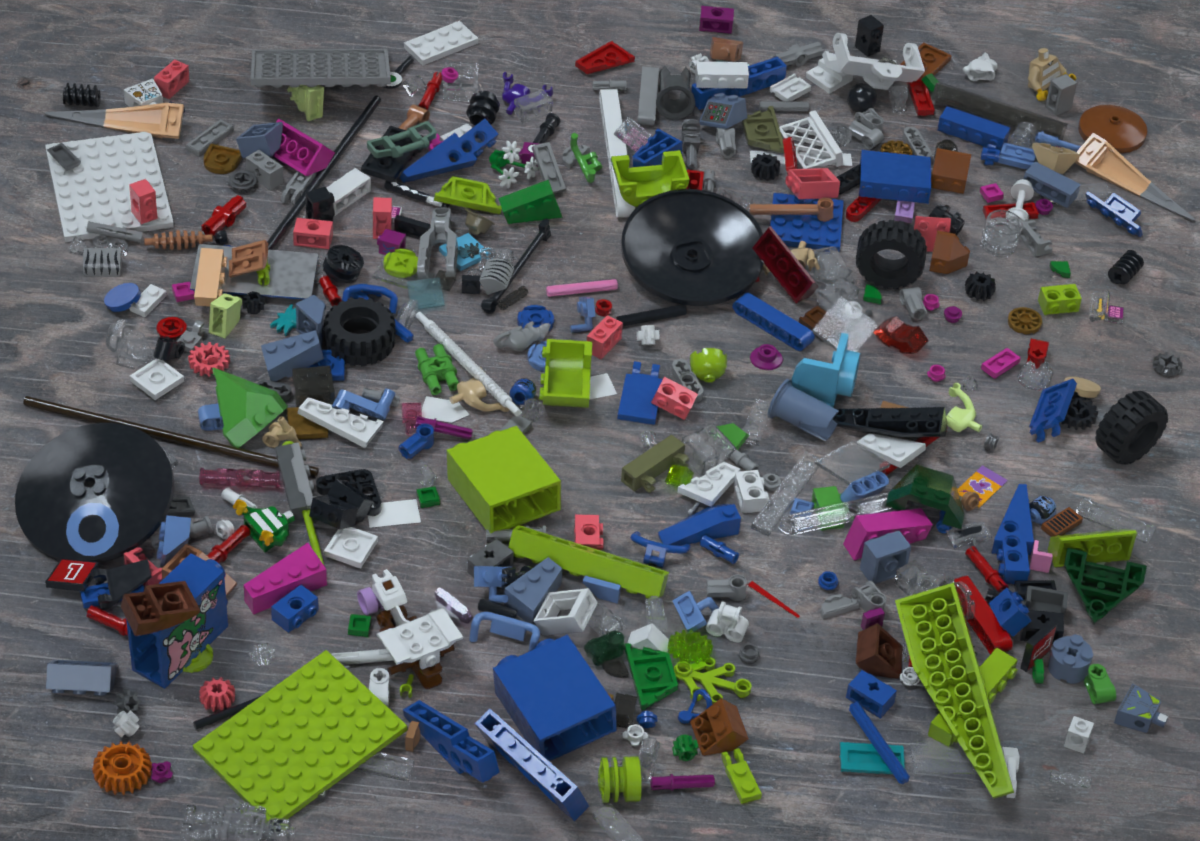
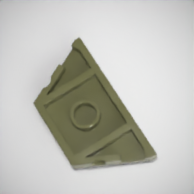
M769 106L765 112L761 113L759 110L752 115H747V118L742 120L748 145L784 153L783 138L773 106Z

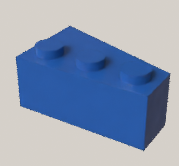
M657 129L655 135L649 137L648 143L645 146L642 145L632 156L633 167L662 165L663 152L680 150L683 157L682 141Z

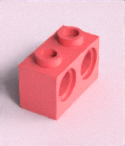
M174 59L154 77V81L163 97L170 99L190 82L189 65Z
M374 197L373 239H378L385 229L391 230L392 198Z
M607 315L587 335V341L592 342L593 356L602 360L622 339L623 322Z
M664 377L651 403L685 420L698 394Z

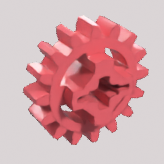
M208 342V345L201 343V347L194 346V351L190 350L188 361L190 369H194V373L200 372V376L207 374L210 377L213 374L212 368L224 371V368H229L230 355L229 351L225 350V346L218 347V343L211 345V342Z

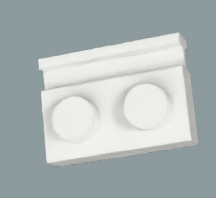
M796 74L770 86V92H774L775 96L782 101H793L811 91V85L800 77L797 78Z

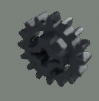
M1079 395L1076 398L1072 397L1065 419L1061 424H1068V428L1073 426L1075 430H1078V427H1081L1082 430H1085L1086 426L1091 428L1092 424L1096 423L1098 411H1096L1097 406H1092L1093 401L1087 402L1086 397L1080 399Z

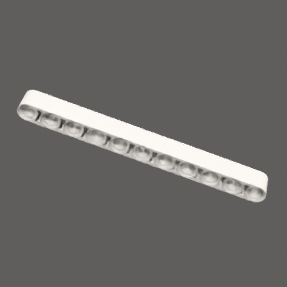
M600 89L599 101L616 217L627 218L635 210V206L627 203L621 196L611 163V156L627 155L626 143L623 140L625 136L622 127L617 89Z

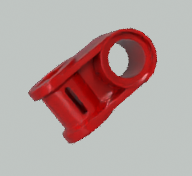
M1030 339L1026 364L1028 370L1032 372L1042 371L1049 342Z

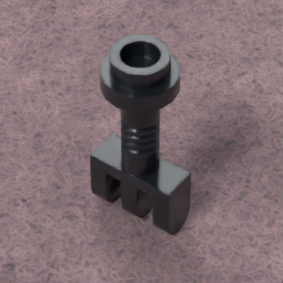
M529 565L523 566L520 572L516 573V568L508 567L502 569V574H507V576L502 577V582H507V584L502 585V590H505L508 585L533 567Z

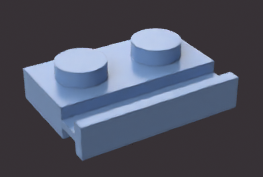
M1004 143L998 163L1027 170L1034 163L1036 156L1033 149Z

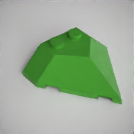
M212 368L213 376H215L217 383L215 388L220 417L222 416L224 424L222 428L223 435L233 447L240 448L288 407L276 391L217 368Z

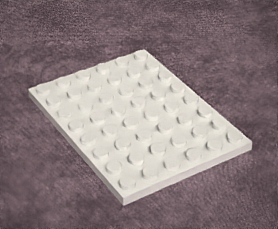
M140 132L62 142L81 161L79 166L68 171L47 151V149L60 143L45 145L65 242L108 237L90 232L87 233L88 221L120 228L124 226L127 227L126 229L140 232L174 228L151 133ZM146 179L156 191L158 219L140 224L131 212L129 184Z

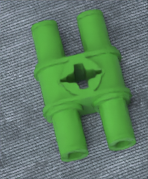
M437 344L433 347L436 357L432 358L428 357L425 348H418L415 351V356L418 360L417 367L422 373L423 382L428 384L431 394L437 395L441 393L439 382L445 380L450 391H456L457 384L459 383L456 377L457 369L453 366L452 358L447 355L443 344Z

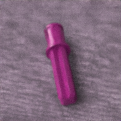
M417 416L415 428L421 424H429L435 432L465 439H471L473 430L470 428L436 421L437 418L433 420Z
M670 774L669 776H651L650 778L652 780L650 781L651 790L670 789V791H673L674 789L704 788L715 785L714 775L673 776V774Z

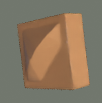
M410 722L405 736L406 751L413 752L420 741L419 722Z

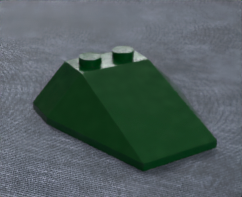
M916 464L888 493L885 507L901 511L905 510L908 500L945 511L942 524L958 529L962 528L964 511L953 475Z

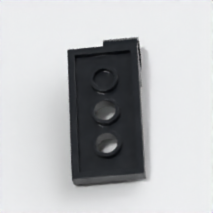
M389 126L383 136L389 137L406 130ZM408 137L393 143L395 146L402 147L414 142ZM383 145L375 146L376 150L385 149ZM423 148L406 152L403 156L396 158L392 156L375 158L370 153L361 166V172L394 182L411 156L421 153Z

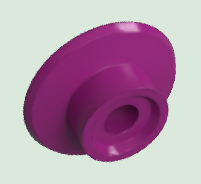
M764 344L751 352L750 361L759 369L774 370L782 365L783 357L773 345Z

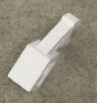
M1002 747L1014 793L1006 795V798H1015L1017 788L1016 773L1019 769L1020 756L1017 748Z

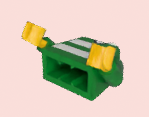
M240 499L236 500L233 508L237 509V515H244V525L250 529V537L264 553L274 546L281 547L289 536V523L295 521L291 511L281 514L273 506L254 509L248 507Z

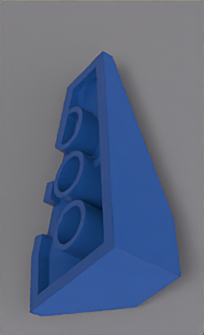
M735 504L707 507L659 531L658 536L663 544L682 546L684 544L700 542L705 535L712 539L738 535L741 517Z

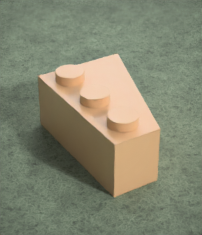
M201 248L194 294L196 306L210 307L212 301L223 295L222 284L225 283V269L227 267V257H224L223 249Z

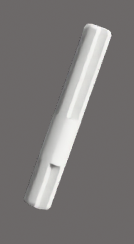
M387 649L331 654L342 665L394 661Z

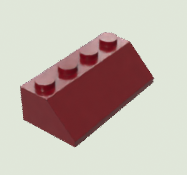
M771 226L768 227L752 249L797 304L809 298L819 286Z

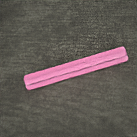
M616 279L553 285L546 287V293L548 297L611 291L618 289V283Z

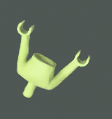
M954 383L953 388H949V395L951 397L958 396L963 401L966 409L955 406L946 416L947 425L956 432H961L967 427L980 432L982 425L974 422L976 411L970 397L960 389L961 385L959 383Z

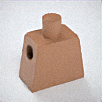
M712 37L710 56L712 59L736 62L741 59L743 42Z

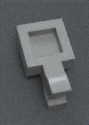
M197 320L193 325L192 331L186 330L176 341L185 343L184 351L190 353V350L194 351V346L199 347L203 342L202 336L205 330L201 328L204 326V322Z

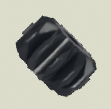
M757 154L752 160L751 173L754 174L755 178L759 177L760 180H774L780 173V161L777 160V156H772L771 154Z
M976 271L975 274H970L965 281L966 294L970 295V298H976V300L981 299L985 301V299H991L996 289L995 279L991 278V274L985 275L984 272L980 274Z

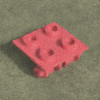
M915 216L914 230L917 229L921 236L924 237L928 252H933L937 230L950 233L951 218Z

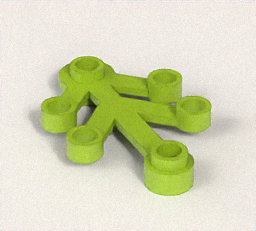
M706 657L703 661L694 664L680 661L674 666L676 679L686 683L691 691V699H693L694 692L701 689L697 687L694 680L702 683L711 697L712 704L717 702L714 699H723V696L717 692L714 686L734 691L740 698H746L751 693L752 685L746 679H739L734 683L717 678L722 675L732 677L735 674V666L732 663H726L722 667L715 669V659ZM704 669L708 672L700 673L697 671ZM701 694L698 695L697 701L702 699L703 696Z

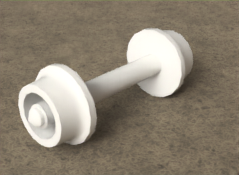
M1018 180L1011 187V196L1017 200L1016 207L1006 212L1005 219L1007 225L1014 230H1019L1021 221L1026 222L1029 219L1028 213L1022 209L1024 201L1031 200L1034 195V189L1028 180Z

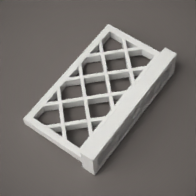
M816 111L809 112V117L779 127L783 139L792 136L793 140L800 141L799 144H795L797 162L802 169L821 168L835 163L836 167L843 165L842 151ZM805 124L809 125L808 129L801 128V126ZM792 130L793 133L789 134L785 133L784 131ZM797 132L805 133L803 137L796 135ZM809 134L816 136L815 139H810L807 137ZM804 142L811 144L810 147H806V146H802V145H803ZM815 145L822 146V149H821V150L815 149L814 146H815ZM799 150L807 152L805 155L798 154ZM810 153L818 154L817 158L809 156ZM822 155L829 157V159L826 160L820 158L822 157ZM806 161L814 162L811 165H805Z

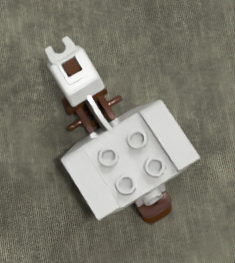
M387 569L383 571V578L373 574L372 581L374 584L372 585V591L385 609L379 612V615H376L379 626H384L376 636L380 638L396 665L387 668L388 673L392 676L398 672L404 673L406 669L412 668L425 689L441 685L442 677L439 673L442 672V666L439 663L440 658L444 657V654L455 650L453 644L463 639L462 634L443 608L430 612L418 619L417 616L407 618V610L403 605L407 603V598L397 577L392 576Z

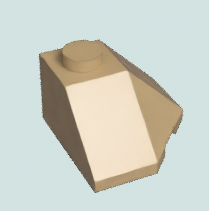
M1046 143L1032 144L1038 163L1059 174H1064L1080 157L1079 153L1068 148L1054 147Z

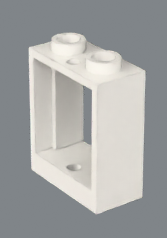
M589 588L549 592L534 619V623L543 636L583 632L598 602ZM571 609L568 616L557 617L560 610Z

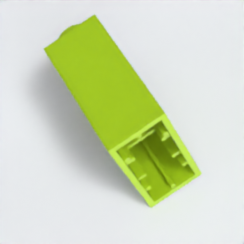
M517 425L502 431H494L488 436L468 443H459L453 448L447 449V477L449 482L490 534L495 531L516 527L561 510V480Z

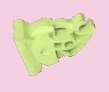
M300 85L299 87H288L287 91L292 92L290 100H294L298 110L305 113L307 121L323 117V86L307 87V85Z

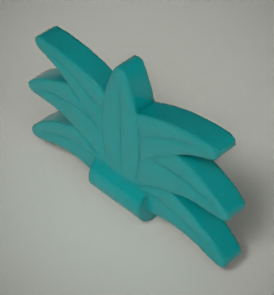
M291 304L285 313H277L278 319L270 324V328L277 326V333L284 329V335L287 336L291 329H296V308L293 309V304Z

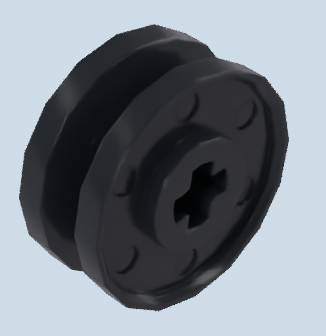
M335 245L328 250L323 262V270L327 276L337 282L352 283L358 279L364 265V260L361 254L354 248L345 245Z

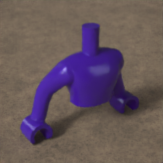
M507 72L503 73L505 85L502 99L510 104L506 110V113L512 115L516 107H534L539 105L546 97L553 95V88L551 87L550 90H547V86L543 85V92L535 99H529V88L521 84H515L510 89V85L514 81L513 74L507 78Z

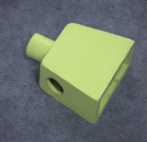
M223 294L210 303L209 333L222 338H226L240 320L241 298Z

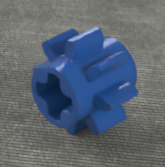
M987 144V148H982L980 159L985 160L984 164L993 165L994 162L998 163L1000 150L996 149V145Z

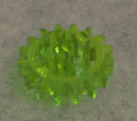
M682 630V633L676 631L675 635H670L667 649H669V654H673L674 659L679 657L680 662L686 661L690 664L691 661H694L696 664H699V660L706 662V658L710 659L713 650L712 640H707V635L701 636V632H693V630L686 632Z

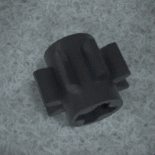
M252 291L243 296L242 308L247 309L248 313L258 314L261 310H264L265 297H260V293Z

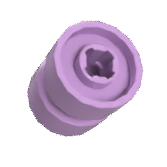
M370 587L357 591L360 608L366 616L378 612L379 608L384 610Z

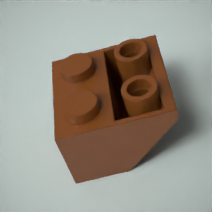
M722 698L690 721L701 754L704 756L733 751L749 739L737 706Z

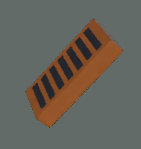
M1068 507L1042 523L1041 529L1050 537L1062 536L1081 524L1083 518Z

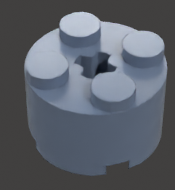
M1075 634L1057 639L1053 643L1049 658V672L1059 681L1060 678L1067 680L1066 683L1074 684L1083 681L1088 674V668L1092 662V648L1080 635Z

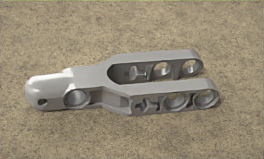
M450 208L434 209L431 228L420 237L417 262L418 279L428 278L431 248L438 243L447 244V256H445L447 271L445 276H456L458 242L457 234L451 230L452 216Z

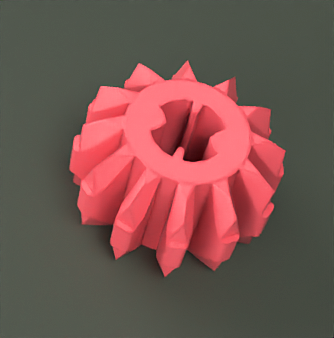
M212 677L211 682L205 681L204 686L200 687V702L206 710L211 709L213 713L216 710L223 711L224 708H230L231 704L235 701L234 685H231L229 680L223 681L222 677L219 680H215Z

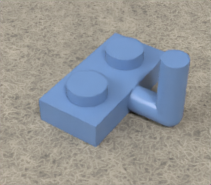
M579 297L577 311L581 316H584L585 324L571 325V333L591 331L593 329L592 317H596L594 298Z
M474 566V587H489V601L508 602L507 595H497V587L507 584V582H502V577L507 576V574H502V569L508 567Z
M690 591L672 600L689 634L707 625L701 610L709 607L711 611L719 609L711 597H707L697 603Z

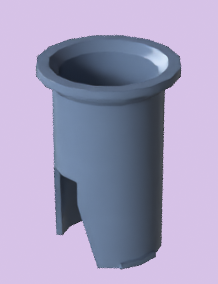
M786 379L776 391L767 414L771 419L779 417L826 441L831 437L837 426L833 418L839 413V410L793 387L792 380Z

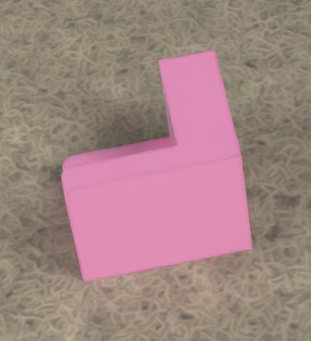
M1035 540L1029 568L1030 570L1049 573L1053 555L1052 553L1037 551L1039 541Z

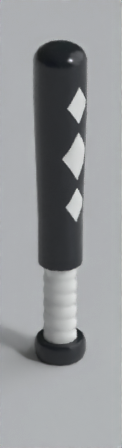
M385 181L384 183L385 189L441 208H449L450 206L447 203L433 201L434 197H431L429 194L399 182Z

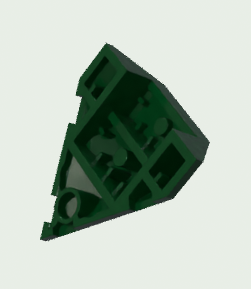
M1067 548L1064 568L1093 624L1097 623L1144 584L1146 565L1127 561L1125 570L1088 562L1086 561L1087 552Z

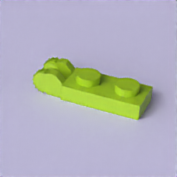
M739 748L734 749V758L737 762L735 764H732L727 751L722 752L721 758L726 768L725 772L740 803L743 804L761 799L762 793L747 762L744 761L741 750Z

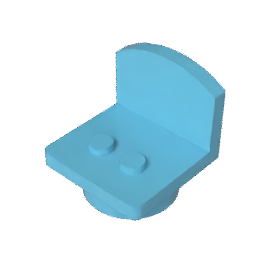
M841 333L837 351L833 352L831 361L833 364L803 358L793 372V387L833 408L837 394L851 397L861 353L847 350L849 334Z

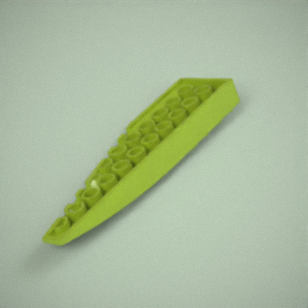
M954 582L895 600L913 669L993 799L1014 793L988 695Z

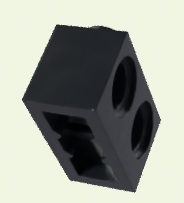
M326 187L305 192L306 219L333 221V216H335L333 209L335 199L333 194Z

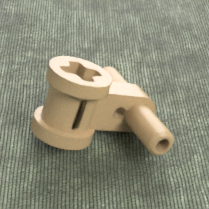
M283 416L278 418V422L271 423L269 431L262 438L264 444L271 448L278 447L280 441L290 440L294 443L299 442L300 448L302 446L296 436V431Z

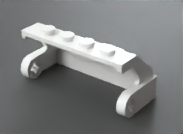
M836 33L834 35L833 48L835 54L829 53V51H824L822 54L826 68L842 74L863 76L864 81L876 89L888 90L894 81L912 83L917 81L925 72L918 47L915 43H906L903 48L906 66L897 65L895 60L885 61L850 56L847 47L848 38L844 33Z

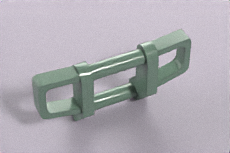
M425 121L407 128L406 131L369 140L367 141V149L375 158L392 156L393 158L400 157L406 152L429 147V141L436 138V130L430 122ZM425 129L430 132V134L424 137L418 133ZM408 137L414 142L402 147L395 146L393 143ZM383 145L385 149L376 150L374 147Z

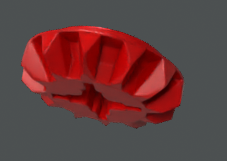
M166 317L158 322L156 329L160 337L168 336L176 340L177 337H181L186 331L187 325L181 318Z

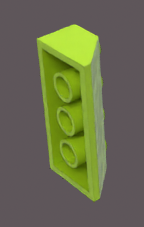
M1122 529L1050 537L1047 550L1048 553L1053 555L1052 563L1054 567H1064L1067 548L1087 552L1086 561L1092 563L1130 560L1137 532L1136 530Z

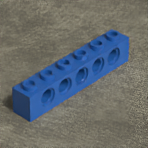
M775 57L748 66V88H696V83L692 84L691 92L695 98V106L699 110L704 109L707 101L718 93H724L726 96L737 95L740 97L768 88L785 79L787 65L779 57Z

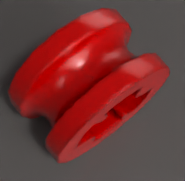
M601 299L596 302L595 312L597 315L605 317L611 314L612 303L609 300Z

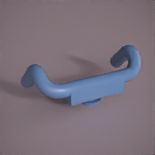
M480 612L472 620L469 637L471 642L477 641L479 625L482 620L492 621L491 633L524 641L526 631L531 632L529 651L534 650L541 634L539 628L534 624L492 612Z

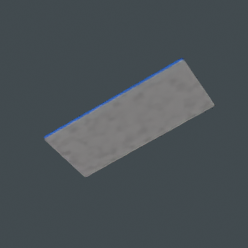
M199 244L190 290L195 291L201 248L223 249L224 257H227L225 283L222 284L223 293L247 295L249 292L255 291L264 297L301 300L312 296L318 254L268 250L270 283L264 286V280H262V285L258 283L256 271L232 278L229 277V260H232V248L235 247Z

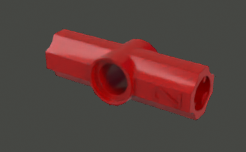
M237 195L223 207L217 206L212 216L201 225V230L205 235L214 236L217 231L225 226H232L236 216L246 208V202L243 200V197Z

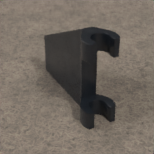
M148 559L111 569L98 568L92 570L96 585L102 584L105 581L108 583L110 595L102 594L97 596L101 610L111 608L123 599L124 594L131 593L152 578Z

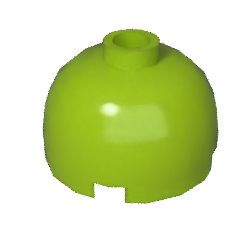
M704 348L698 354L697 351H694L690 355L691 371L700 380L707 383L714 382L724 375L726 371L727 354L725 353L724 355L722 350L716 348Z

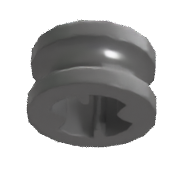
M989 433L984 443V449L990 448V451L993 452L998 444L999 436H993L992 433Z

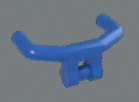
M357 284L347 287L343 292L342 301L344 300V302L350 299L351 293L359 291L366 295L373 294L377 297H382L383 294L391 299L389 310L392 314H396L398 297L393 291L383 286Z
M638 531L631 534L630 537L633 542L646 547L643 563L656 564L662 568L664 567L667 553L685 554L691 548L689 544L677 546L650 541L641 537ZM653 550L660 552L659 557L652 555Z

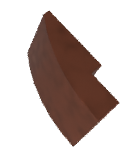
M186 581L146 585L144 592L124 594L121 608L135 636L146 635L173 627L200 613V608Z

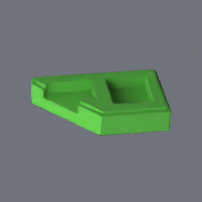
M734 423L710 429L737 450H739L749 436Z

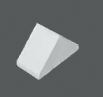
M652 623L632 631L628 643L631 644L632 648L643 650V647L654 651L668 653L671 641Z

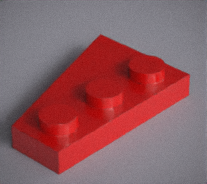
M610 41L575 62V67L586 74L635 62V56L613 41Z

